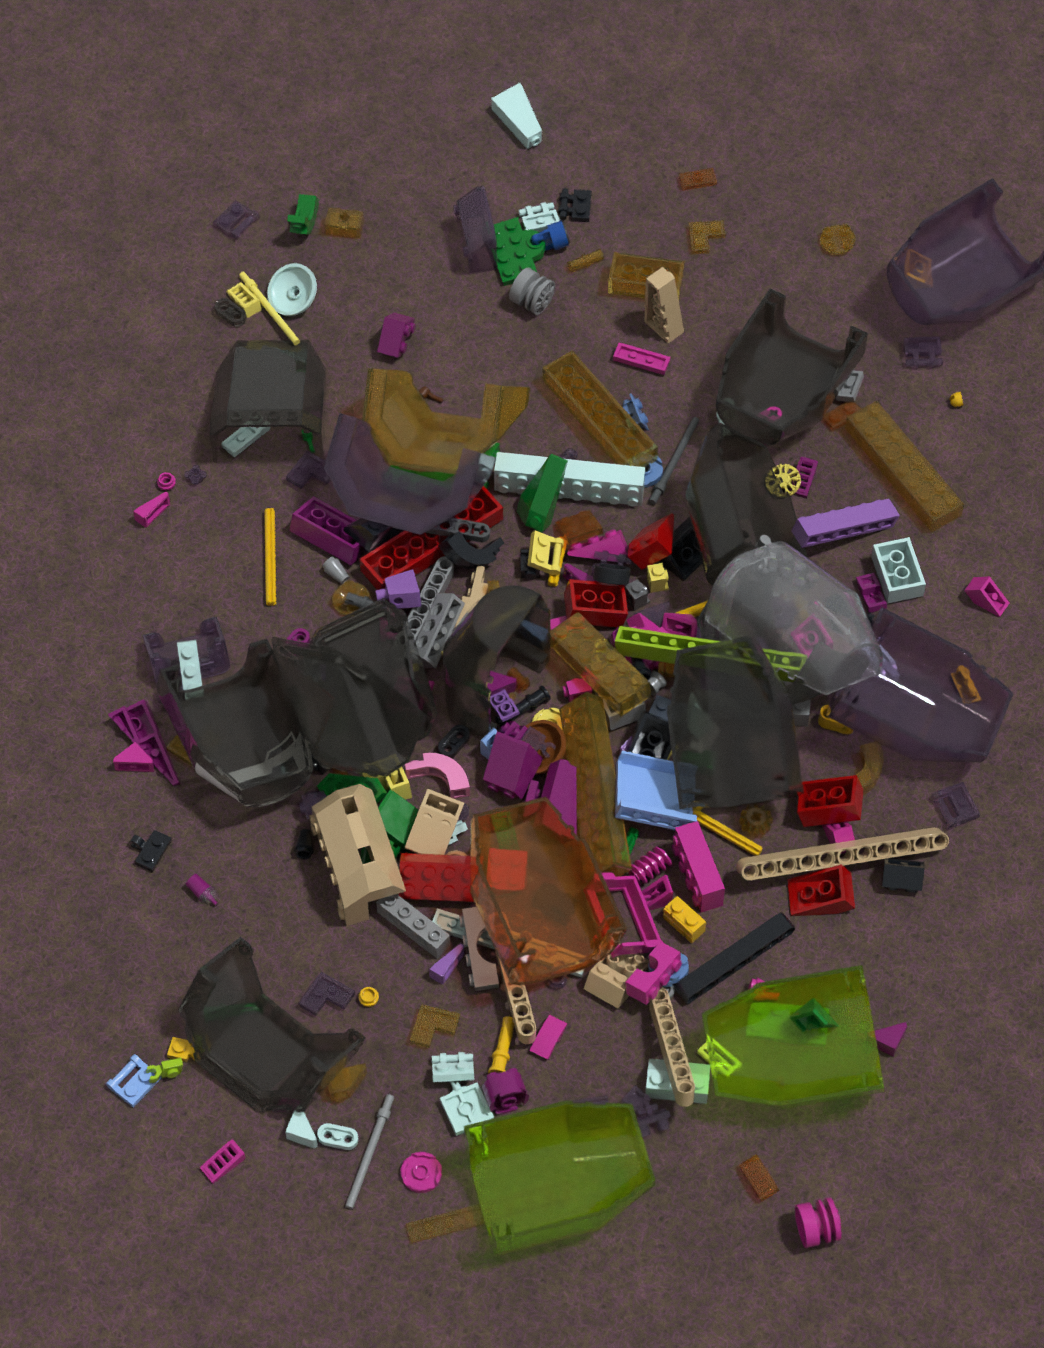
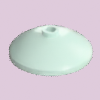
M292 263L281 267L269 282L267 292L269 303L276 312L284 316H295L304 312L312 304L316 296V278L313 272L302 264Z

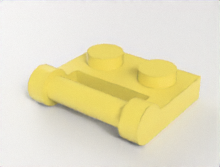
M536 530L531 533L527 566L551 575H559L561 571L559 566L561 548L564 546V540L551 537ZM550 546L554 547L552 565L548 564Z

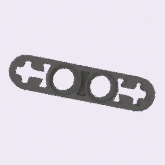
M422 514L418 518V527L425 533L449 537L459 532L458 529L465 526L469 529L465 533L461 532L465 540L486 542L490 538V528L484 523L434 514ZM447 523L450 527L448 529H441L440 525Z

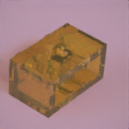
M328 208L325 222L326 235L361 239L364 226L363 211Z

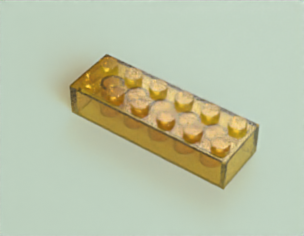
M579 612L548 632L550 646L620 716H623L651 696L650 682Z

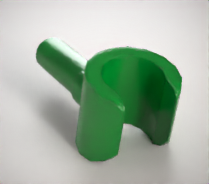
M309 428L310 433L307 434L302 429L303 440L307 442L311 454L315 453L312 443V429Z

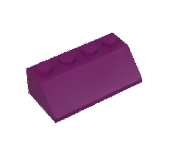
M313 496L292 514L289 531L347 564L352 565L365 551L364 547L343 530L345 526L357 520Z

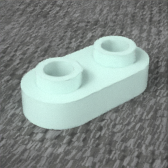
M326 1123L318 1129V1140L325 1146L351 1150L358 1144V1134L352 1128ZM326 1134L332 1135L331 1138H325L324 1136ZM346 1138L352 1139V1141L349 1143L345 1142L344 1140Z

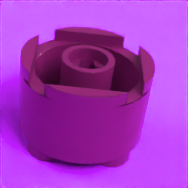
M511 1068L501 1073L492 1072L486 1076L487 1080L484 1082L482 1090L491 1112L494 1110L496 1114H506L517 1110V1105L523 1103V1105L527 1103L529 1096L521 1074L516 1068Z

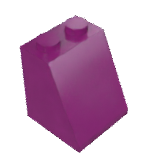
M497 731L483 780L488 784L487 788L496 793L501 791L508 798L514 799L516 797L522 800L543 758L529 743Z

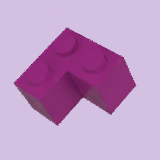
M395 312L386 316L377 352L397 358L402 356L407 349L406 338L415 331V318Z

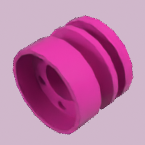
M831 1197L824 1198V1204L821 1200H816V1210L813 1209L810 1202L795 1205L796 1224L804 1248L820 1245V1235H822L826 1243H831V1236L834 1241L841 1240V1220Z

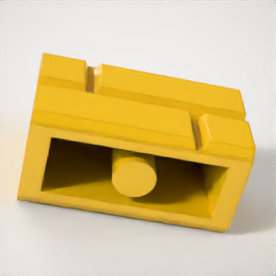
M678 896L664 907L663 918L681 935L686 936L685 938L691 944L705 932L706 921Z

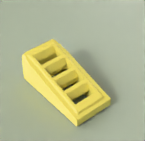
M242 282L226 291L245 316L250 317L262 310L260 300Z

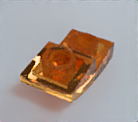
M757 1154L739 1164L740 1169L761 1201L779 1191V1188Z

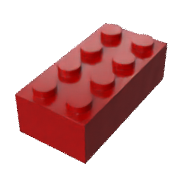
M401 853L400 874L406 891L399 893V896L403 899L479 902L481 856Z

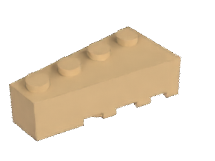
M662 267L646 278L644 322L667 343H670L684 333L675 278L671 272Z

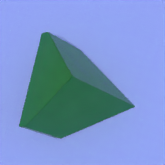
M812 998L789 1017L802 1032H805L806 1029L840 1027L815 998Z

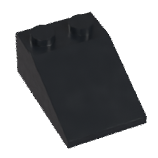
M643 710L633 732L627 752L667 760L681 728L673 722Z

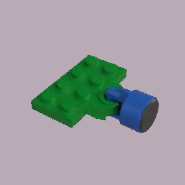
M518 217L484 227L504 286L513 284L518 274L525 268H531L537 272L534 261L544 257L546 250L553 248L555 251L569 246L570 241L564 222L558 221L546 225L547 229L540 233L530 229L522 230Z

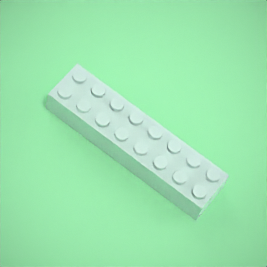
M497 452L494 468L495 491L501 493L513 492L521 495L548 457ZM565 459L568 460L558 499L570 498L576 501L589 500L595 503L608 502L614 505L642 506L645 467Z

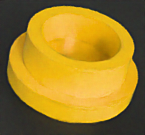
M372 987L363 988L358 996L359 1002L366 1007L374 1006L379 1000L377 990Z

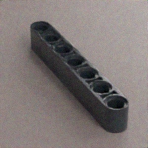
M783 912L778 913L681 979L674 986L675 991L686 1004L692 1003L794 932L795 926Z

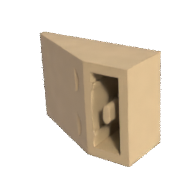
M427 789L404 849L417 854L445 855L464 802Z
M608 951L590 970L584 990L619 1008L629 997L626 994V981L637 968L645 972L648 968L649 960L639 954L619 955L612 958L610 951Z

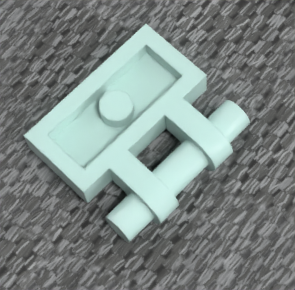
M546 202L540 203V205L534 207L526 206L525 209L518 210L519 216H523L522 224L524 229L541 232L547 229L546 225L560 221L556 209L553 210V202L547 204Z
M458 1052L455 1055L440 1053V1055L432 1056L433 1082L474 1080L473 1053L465 1054L464 1052Z

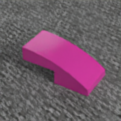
M549 1015L529 1051L549 1060L568 1023Z

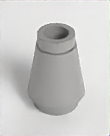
M334 557L327 559L322 566L325 573L341 584H344L350 577L340 561Z

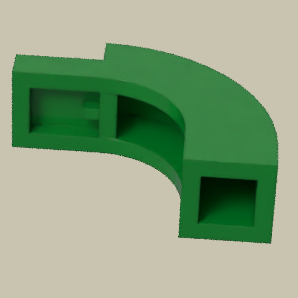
M299 194L295 215L288 214L287 222L290 224V233L309 235L312 232L319 206V198L317 196Z

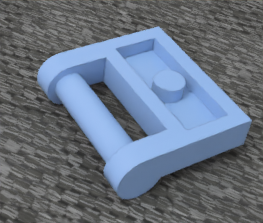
M133 1054L130 1057L129 1063L113 1079H109L106 1085L134 1108L157 1082L149 1083V1077L155 1076L153 1072L146 1073L148 1065L137 1055ZM135 1067L140 1069L123 1088L118 1086Z

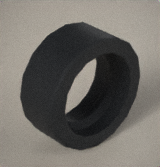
M595 564L593 579L607 584L626 585L629 584L631 569L616 564Z

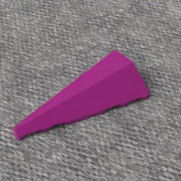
M143 699L127 708L123 706L108 714L133 743L136 742L153 760V764L173 786L181 784L149 703Z

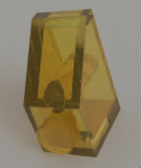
M365 1063L325 1072L331 1102H343L347 1098L352 1097L367 1076Z

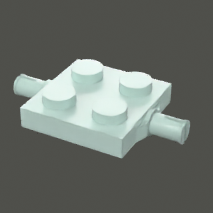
M449 1081L453 1091L441 1097L440 1102L456 1136L467 1131H473L477 1141H480V1137L483 1140L485 1136L480 1127L494 1121V1116L488 1107L478 1082L461 1087L459 1081Z

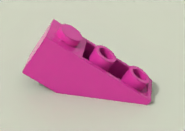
M613 529L607 531L602 537L593 536L587 539L588 542L582 544L581 542H576L570 545L567 551L568 556L611 561L628 555V546L622 531Z

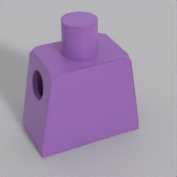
M413 570L385 578L386 588L375 590L377 602L389 600L392 609L422 606L420 591Z

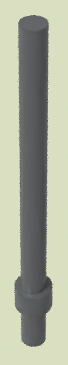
M697 417L692 418L660 481L654 486V492L649 500L651 504L655 505L660 495L664 493L666 484L699 423Z

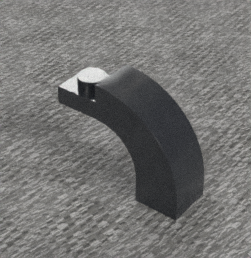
M459 531L447 537L438 544V547L455 565L462 568L475 569L477 566H484L495 561L496 557L494 555L500 551L499 547L504 542L499 537L490 541L483 548L476 549L468 544Z

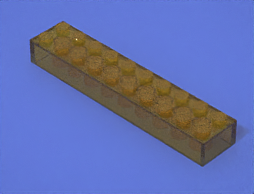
M585 692L559 708L562 729L566 737L567 760L576 767L577 821L587 880L593 882L597 873L611 872L617 877L632 870L624 820L615 818L616 773L603 698Z

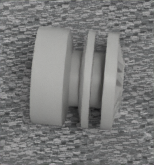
M525 268L514 280L510 289L509 299L519 306L525 305L526 310L539 315L548 306L554 295L555 282L548 280L545 276L540 277L539 273L531 268Z

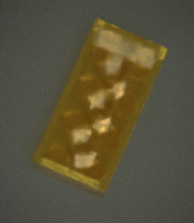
M614 252L608 280V293L645 298L646 278L663 267L673 274L678 299H680L685 261Z

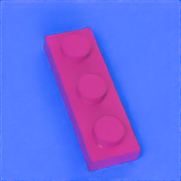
M619 342L613 355V361L665 375L670 363V357Z

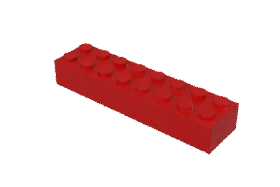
M480 482L431 514L484 523L491 528L503 520V507ZM417 522L360 558V571L377 590L385 589V578L409 570H413L414 574L417 575L436 563L440 557L445 556L438 547V544L444 541L447 536L422 532ZM447 523L440 525L441 529H448L450 527ZM462 526L458 530L462 533H465L469 529L465 526Z

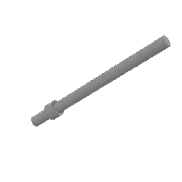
M390 1094L386 1095L383 1106L379 1108L377 1113L376 1125L345 1205L348 1209H353L385 1121H388L391 1114L390 1108L394 1096Z

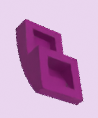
M870 573L856 577L868 612L887 609V602L880 591V583L875 574Z

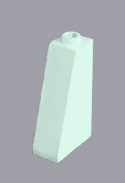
M520 83L491 98L492 110L527 149L537 146L542 141V130Z

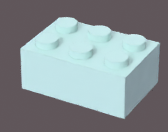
M910 537L874 544L871 557L887 603L924 596L926 583Z

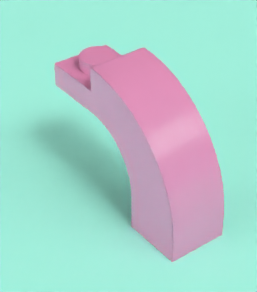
M422 753V761L413 760L405 763L407 779L436 776L447 784L451 798L456 799L470 796L467 775L463 768L452 758L438 753Z

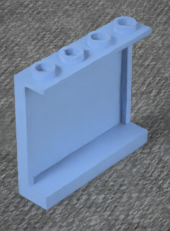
M621 751L616 761L615 818L675 830V827L696 822L697 815H693V774L697 766Z

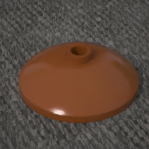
M537 720L525 726L530 731L522 740L529 743L543 758L535 775L548 772L550 763L562 759L566 750V737L563 730L552 721Z

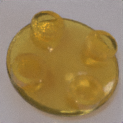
M848 224L824 227L820 236L821 246L831 254H844L850 251L856 241L855 234Z
M347 580L335 590L332 602L334 608L339 613L346 616H355L363 611L359 607L345 603V600H348L346 599L348 592L362 597L368 596L369 598L370 594L362 584Z

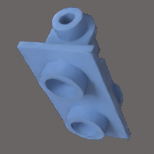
M630 394L631 399L624 400L622 407L626 416L630 417L628 421L631 430L637 433L641 431V428L645 427L648 431L649 429L646 424L649 422L648 418L641 411L643 405L639 398L635 399Z

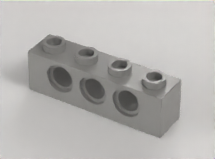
M437 594L408 657L419 668H436L440 660L441 651L445 649L465 605L455 594Z
M395 894L384 897L376 902L377 913L437 959L450 946V935L399 895Z

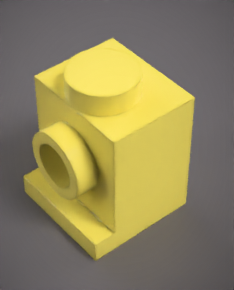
M662 563L647 565V581L650 593L669 590L667 582L669 581L668 572L664 570Z

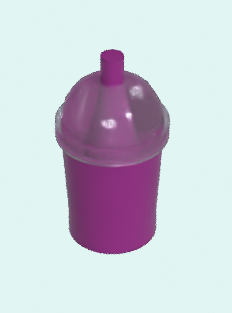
M194 874L188 879L186 886L195 894L200 903H213L215 906L218 904L215 900L217 894L213 886H210L198 874Z

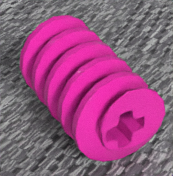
M654 847L652 851L646 853V856L643 855L640 857V860H635L634 864L628 865L627 870L629 876H636L641 887L640 881L644 884L647 883L646 876L652 880L654 878L652 872L659 875L660 871L658 868L665 871V863L668 866H672V862L664 850Z

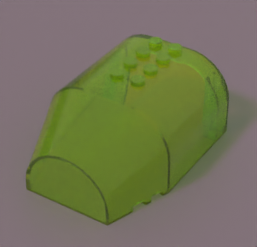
M862 965L760 982L745 992H741L730 1000L724 1001L702 1013L716 1097L778 1109H788L885 1092ZM812 998H815L840 1027L806 1029L805 1032H802L789 1017Z
M565 1100L464 1126L465 1148L471 1177L495 1257L599 1231L655 1186L656 1180L632 1104L606 1102V1105L592 1104V1102L586 1101V1104Z

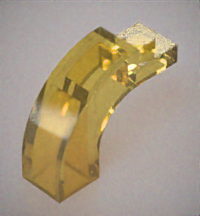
M879 741L860 746L859 756L863 769L856 775L864 790L863 795L870 792L876 786L881 776L884 756Z

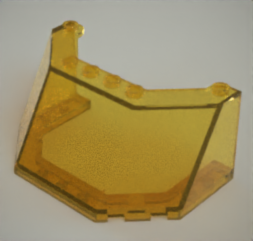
M368 368L362 424L365 429H368L372 439L378 448L383 451L390 465L459 475L497 443L528 407L530 388L485 383L481 418L433 412L413 384V377L408 371Z

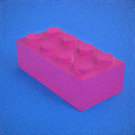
M698 821L675 827V835L672 836L674 842L672 850L674 855L679 857L680 862L678 864L681 873L685 872L687 877L685 879L688 890L693 892L692 900L694 906H698L701 913L723 906L725 887Z

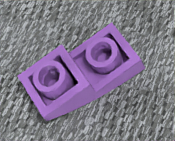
M505 689L488 697L489 703L502 722L520 714Z

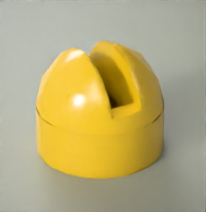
M961 392L953 393L949 398L950 404L954 407L963 406Z

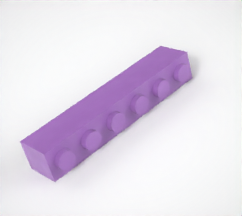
M890 499L876 500L871 503H862L853 507L848 506L844 509L800 517L795 521L791 531L800 546L804 548L892 528L900 515Z

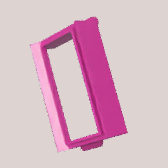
M611 872L597 873L596 878L586 888V892L612 958L626 954L651 953L660 941H663L660 939L636 876L615 877ZM599 892H623L641 937V942H626L619 945Z

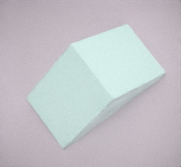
M297 1105L286 1129V1137L288 1140L316 1148L318 1145L314 1132L301 1105Z

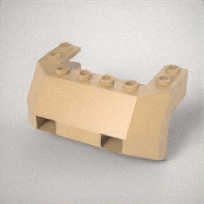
M361 784L336 790L311 807L312 815H309L312 834L313 836L317 835L321 850L326 851L325 862L327 868H331L333 872L330 874L333 885H337L340 899L337 900L340 920H345L346 926L369 920L368 902L406 891L373 791ZM359 848H367L371 862L362 864L358 852Z

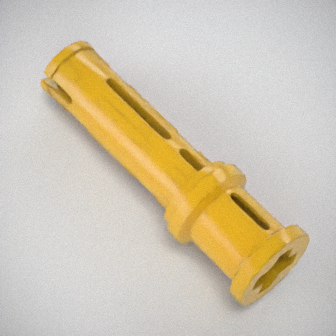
M503 1017L497 1048L492 1053L493 1061L488 1069L489 1074L492 1072H505L506 1064L510 1060L508 1052L515 1026L512 1017Z

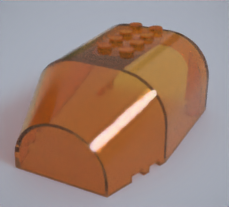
M547 797L473 815L471 820L470 894L509 981L515 985L533 984L590 967L612 953L627 930L626 924L588 843L584 838L580 839L573 832L575 828L572 825L568 826L561 818L562 814Z

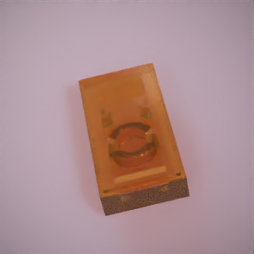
M713 168L679 173V180L683 191L717 185Z

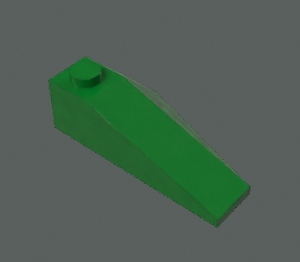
M550 454L521 494L516 512L525 526L543 532L551 525L568 460Z

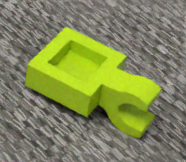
M172 1059L161 1062V1065L148 1066L146 1073L153 1072L155 1076L149 1077V1083L157 1082L160 1076L161 1078L177 1077L182 1072V1059Z

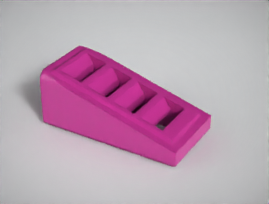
M164 492L133 511L135 521L145 528L148 527L170 505L169 493Z
M231 1139L200 1167V1170L213 1184L246 1159L245 1154L235 1141ZM233 1150L236 1156L233 1157L230 1151ZM223 1156H226L230 1161L227 1163ZM219 1161L223 1167L220 1169L215 1162ZM210 1166L216 1170L217 1173L215 1175L209 1169Z

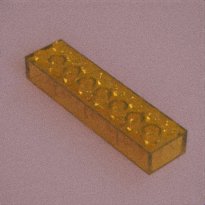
M573 351L542 367L545 384L615 464L646 467L657 460L658 447Z
M877 400L847 416L845 430L931 533L962 516L964 503Z

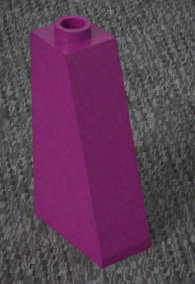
M559 759L550 763L533 827L564 842L576 839L577 835L576 767L567 760Z

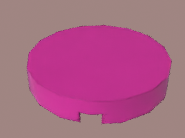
M416 1152L403 1161L401 1179L404 1185L411 1191L427 1193L435 1189L440 1183L442 1167L432 1154Z

